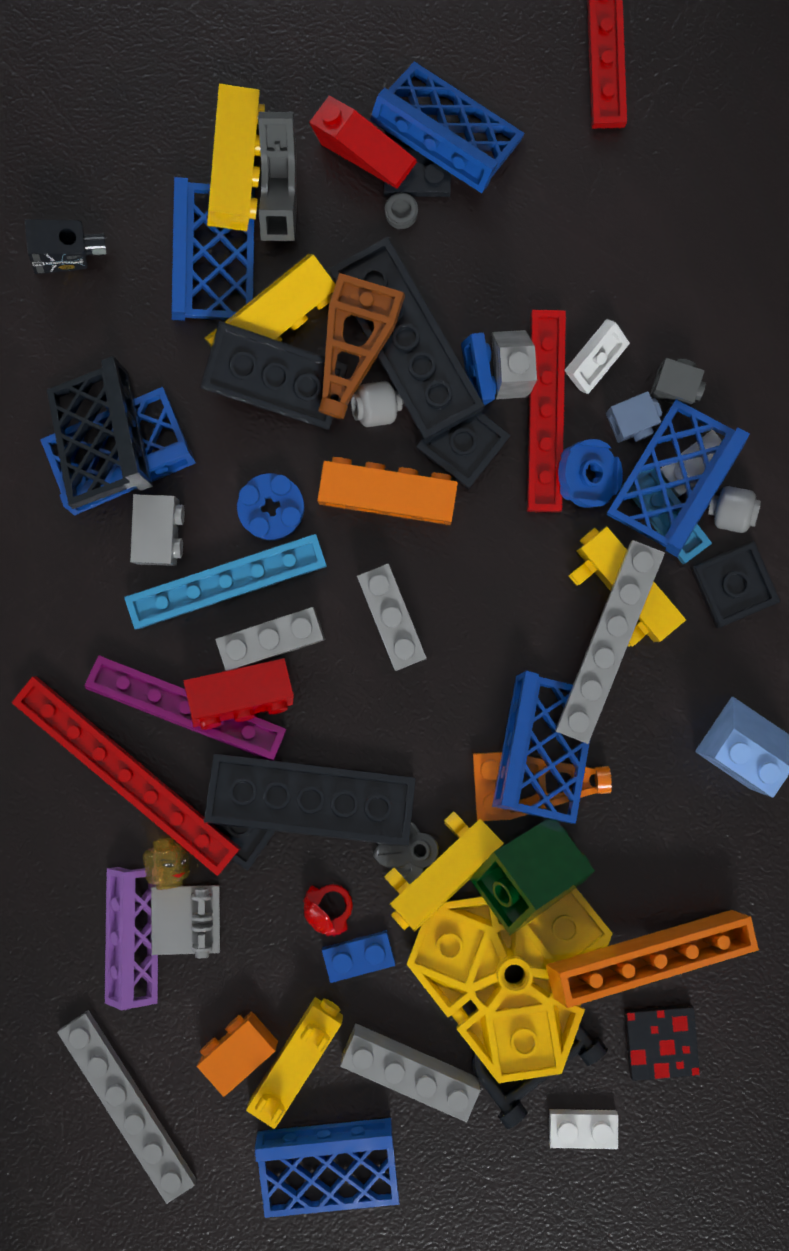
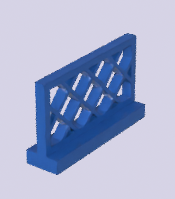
M413 62L389 89L384 87L378 94L370 118L371 122L480 193H483L487 188L493 175L521 142L525 134L416 62ZM416 77L424 82L427 87H413L411 79ZM400 97H408L410 104ZM417 97H430L433 105H419ZM439 97H447L453 101L454 105H441ZM427 115H436L438 122ZM445 115H458L460 123H447ZM467 115L476 116L481 119L482 123H469ZM455 133H464L466 140ZM473 133H485L488 141H475ZM494 133H502L511 140L497 141ZM483 151H492L494 159Z
M174 177L172 320L185 321V318L228 320L236 311H231L224 301L233 292L237 291L244 298L246 304L253 299L254 219H249L248 230L243 231L247 235V241L238 249L225 237L232 229L224 228L220 232L216 227L212 226L207 227L216 236L203 247L193 236L194 231L201 224L205 223L207 225L208 211L203 214L194 204V193L210 195V184L190 183L188 178ZM252 187L251 198H255L254 187ZM194 213L199 217V219L195 223ZM220 240L233 253L222 264H219L207 252ZM193 245L199 250V252L194 256ZM247 248L245 259L241 253ZM202 256L215 268L204 280L193 270V264ZM235 258L246 267V274L237 283L224 270ZM219 273L232 286L220 298L207 285ZM193 279L198 283V285L194 289ZM244 282H246V292L240 287ZM202 288L215 301L207 310L192 309V297ZM218 306H220L223 311H219V310H215V309H216Z
M161 387L135 398L139 424L143 420L156 425L150 440L143 439V443L146 446L145 452L152 482L195 464L196 461L188 447L165 389ZM161 399L164 408L158 420L144 415L148 404ZM109 410L98 414L93 423L103 427L110 415ZM167 417L171 424L165 423ZM81 422L66 428V436L73 438ZM162 428L173 431L178 442L166 447L156 444ZM55 433L40 439L59 486L63 506L74 516L137 489L134 486L72 509L67 501L63 474L59 465L60 458L55 455L52 447L57 444ZM107 436L99 452L109 456L111 452L104 449L109 439V436ZM83 438L82 441H81V443H83V444H85V445L91 447L92 444H89V443L84 442V441H83L84 438ZM79 447L76 449V451L70 459L71 465L77 468L79 464L73 462L79 451ZM95 456L86 472L97 476L98 472L95 471V467L100 459L99 457ZM113 465L104 481L112 483L123 479L121 468ZM83 476L81 483L76 488L77 496L86 493L93 481Z
M676 399L608 510L607 515L666 547L665 551L678 557L743 449L750 433L738 427L735 431ZM677 411L691 419L693 429L675 433L672 420ZM668 428L670 435L663 436ZM714 430L725 436L719 446L705 449L701 433ZM695 435L700 451L681 455L677 439ZM672 441L676 457L658 461L655 453L657 444ZM715 453L709 462L707 455ZM651 456L653 463L646 464ZM702 457L705 467L704 472L700 475L688 477L683 461ZM678 463L683 479L664 484L660 467ZM655 469L659 485L641 490L637 478L640 472ZM697 482L693 490H691L690 483ZM634 484L636 491L628 493ZM685 485L688 496L686 502L671 506L666 489ZM661 491L666 508L647 512L643 495ZM638 497L642 514L629 517L618 511L623 500ZM680 510L677 517L674 519L673 512ZM667 513L671 527L666 535L663 536L652 530L649 518ZM644 519L645 525L641 524L638 521Z
M529 671L516 676L492 807L504 810L510 809L576 824L589 743L586 744L580 741V744L571 749L562 734L555 731L557 726L548 714V712L560 704L563 708L565 707L573 685L539 677L538 673ZM540 686L551 688L558 699L557 702L546 709L538 698ZM561 691L567 692V693H569V694H567L566 696H563V694H562ZM537 708L540 713L535 716ZM543 717L552 734L539 742L532 728L533 723ZM556 737L565 754L552 762L542 745ZM530 740H531V742L533 743L534 746L529 749ZM537 750L547 766L533 775L526 761L527 756ZM569 758L575 767V773L573 778L565 782L555 766ZM550 770L559 787L546 795L536 779ZM524 773H525V775H526V777H527L528 779L523 782ZM531 783L540 800L532 806L519 804L521 789ZM571 784H573V785H572V791H570V789H569V787H568V786H570ZM562 790L570 801L568 814L557 812L549 800ZM542 804H544V805L546 806L547 810H546V809H541V808H538V807L541 806Z
M391 1118L257 1132L255 1157L259 1166L265 1218L399 1205ZM387 1149V1158L379 1167L366 1158L373 1150ZM348 1153L355 1160L344 1170L333 1161L338 1154ZM313 1156L321 1164L313 1173H310L299 1163L304 1157ZM280 1160L287 1165V1168L278 1177L267 1169L266 1161ZM360 1164L373 1172L364 1184L351 1175ZM326 1167L340 1176L331 1187L318 1179ZM388 1167H389V1174H387V1173L385 1172ZM293 1170L306 1179L297 1191L284 1182ZM381 1178L391 1186V1193L376 1194L370 1188ZM345 1181L358 1190L353 1197L348 1198L342 1197L336 1191ZM311 1185H314L324 1193L318 1201H310L303 1194ZM277 1188H280L291 1197L286 1204L271 1205L270 1196Z

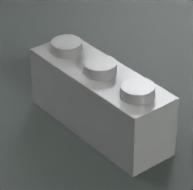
M389 563L358 575L357 578L394 670L397 671L427 659Z
M311 607L215 640L225 670L228 671L273 658L326 639L316 609Z

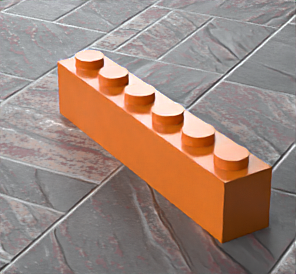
M730 910L546 964L553 999L566 1008H570L755 952L759 948L751 916Z

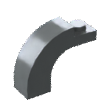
M259 112L258 125L261 152L259 222L261 241H295L297 152L293 112Z

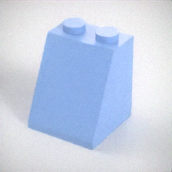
M731 697L695 752L747 788L774 798L789 775V734L736 698Z

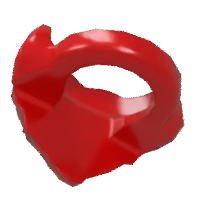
M336 884L326 885L320 889L311 886L303 900L306 921L315 931L326 936L340 935L348 930L347 919L351 915L353 908L349 892ZM334 891L343 896L346 907L340 917L331 921L330 917L318 905L326 893Z

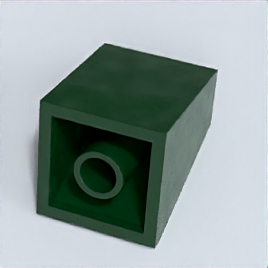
M548 818L494 851L470 880L511 936L580 886L595 870L590 865L588 858L580 852L571 840L566 829L557 820Z

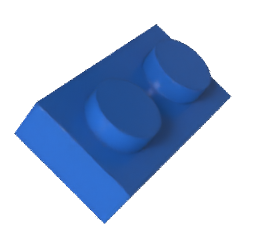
M484 333L470 334L461 343L466 374L486 406L495 399L497 384L495 377L491 376L490 371L491 348L485 341Z
M387 930L322 947L330 983L396 966Z

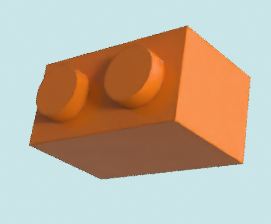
M252 1011L245 1018L238 1015L225 1028L228 1032L219 1041L214 1037L200 1050L202 1056L197 1067L223 1097L276 1051L278 1040Z

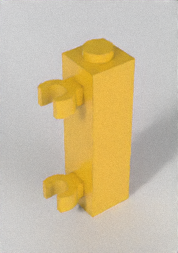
M605 527L600 532L593 528L580 539L583 546L577 550L585 562L568 576L578 586L595 572L611 591L627 549L608 527ZM655 582L651 586L628 647L636 645L646 634L653 642H661L686 621L685 617Z
M453 811L444 820V824L459 839L417 879L409 884L395 868L384 876L387 882L399 893V896L390 903L395 910L391 916L403 930L410 926L415 932L472 878L494 851L503 847L504 843L481 819L469 828Z
M316 997L313 999L251 1096L246 1111L273 1129L277 1127L342 1025L343 1015L339 1013L340 1008L328 999H323L322 1001Z

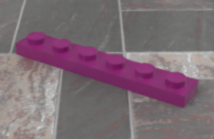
M99 655L84 685L90 691L266 760H275L286 733L285 728L257 717L243 722H235L234 718L221 721L220 726L207 730H202L201 726L193 728L185 689Z

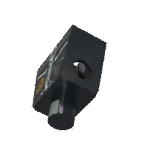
M25 220L28 256L35 274L88 268L87 255L106 254L104 233L84 234L82 221Z

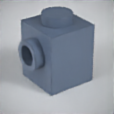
M648 391L611 406L605 413L618 443L632 437L638 442L654 435L653 429L661 423L659 417H662L658 401L655 398L651 399Z

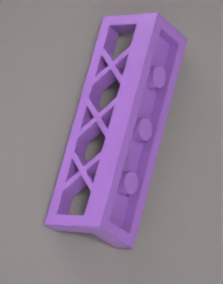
M121 867L107 868L105 1004L119 1010L157 1004L158 955H152L151 887H159V868L156 867L133 870ZM148 877V889L140 898L135 893V879ZM143 909L148 914V922L139 931L135 927V917ZM143 943L147 947V957L139 966L134 961V952ZM143 977L147 981L146 996L134 998V986Z

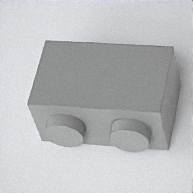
M133 494L130 562L137 565L177 566V558H182L183 540L178 538L179 525L184 524L185 516L184 505H180L178 498L164 495Z

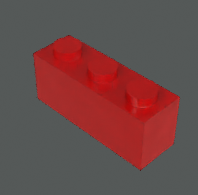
M285 658L183 680L193 728L201 726L202 730L212 729L220 726L221 721L233 718L235 722H243L253 719L255 713L268 711V714H278L287 711L288 706L293 705L294 695Z

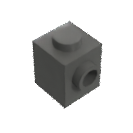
M665 358L658 367L650 396L673 404L677 399L691 406L695 401H700L705 390L706 382L701 381L705 370L696 368L697 364L687 359H677L675 361Z

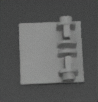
M219 885L151 887L152 955L195 954V958H208L209 953H220Z

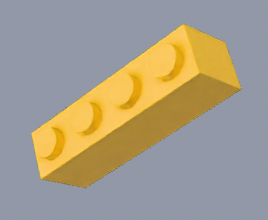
M219 84L207 226L247 231L249 219H256L257 198H251L252 187L258 188L260 167L254 166V156H261L259 135H256L259 112L265 111V104H259L260 90Z
M308 254L224 323L281 342L282 338L280 335L288 328L294 331L308 320L306 314L315 306L320 310L330 303L331 293H333L336 284L315 255ZM217 328L204 338L211 347Z

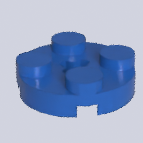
M588 439L577 442L563 450L558 468V477L561 485L560 493L564 499L571 500L580 507L593 508L610 502L611 497L619 492L623 481L622 464L619 457L613 456L609 450L611 447L607 443L597 439ZM588 465H590L591 471L596 474V477L590 479V481L586 476Z
M267 473L254 477L242 487L239 492L237 512L244 528L255 537L267 541H278L289 537L298 528L297 526L301 523L305 512V504L299 488L286 476ZM271 498L273 502L280 503V507L276 509L275 516H270L268 512H262V507L266 505L265 500Z

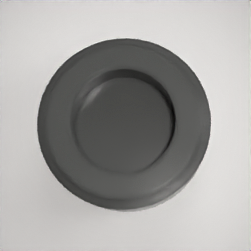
M402 192L389 197L385 204L387 222L397 229H406L415 223L418 216L416 200L411 195Z

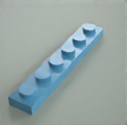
M314 534L124 598L134 629H140L327 567L318 537Z

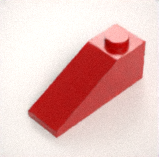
M331 96L327 97L309 122L322 146L398 189L417 163L416 158L356 110Z

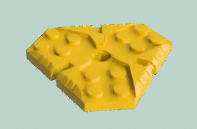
M577 888L511 936L501 922H498V918L482 896L445 902L421 925L408 958L407 966L447 1017L452 1016L458 1023L456 1027L458 1032L498 1083L562 1074L585 1009L581 1007V1004L566 1008L553 999L546 964L607 947L613 933ZM510 965H519L523 969V977L517 983H510L505 979V970ZM471 999L477 1009L468 1015L462 1006Z

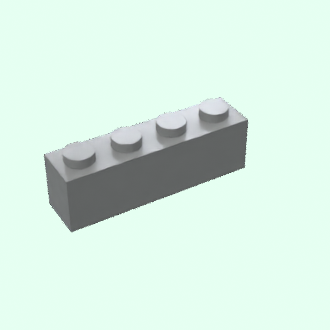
M356 1023L342 1053L340 1067L464 1122L468 1121L481 1091L479 1080L476 1076Z

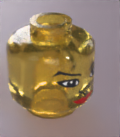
M173 838L154 840V847L147 849L143 854L147 882L156 885L157 890L182 886L183 880L190 874L187 850L179 843L174 844Z

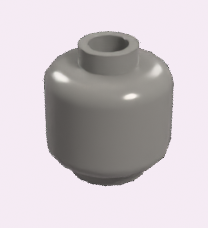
M387 381L361 384L351 398L353 417L355 420H359L365 427L391 424L395 421L397 412L402 410L400 396Z
M725 486L719 496L714 495L710 502L708 514L714 515V524L717 528L744 533L750 526H756L761 501L756 500V494L752 490Z

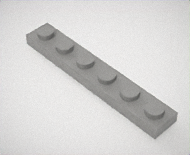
M631 540L555 729L556 732L586 744L589 743L665 552Z
M86 1011L60 1028L57 1032L165 1203H169L195 1186L197 1179L90 1011Z

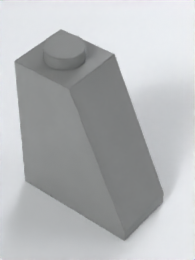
M525 330L492 332L494 377L497 384L495 398L529 397L537 382L534 343Z

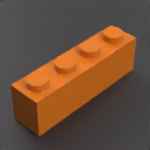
M332 457V462L324 461L317 501L319 505L451 525L458 482L451 481L452 476L443 473H432L431 477L419 476L418 470L399 467L398 472L385 470V465L366 462L365 467L352 465V460Z

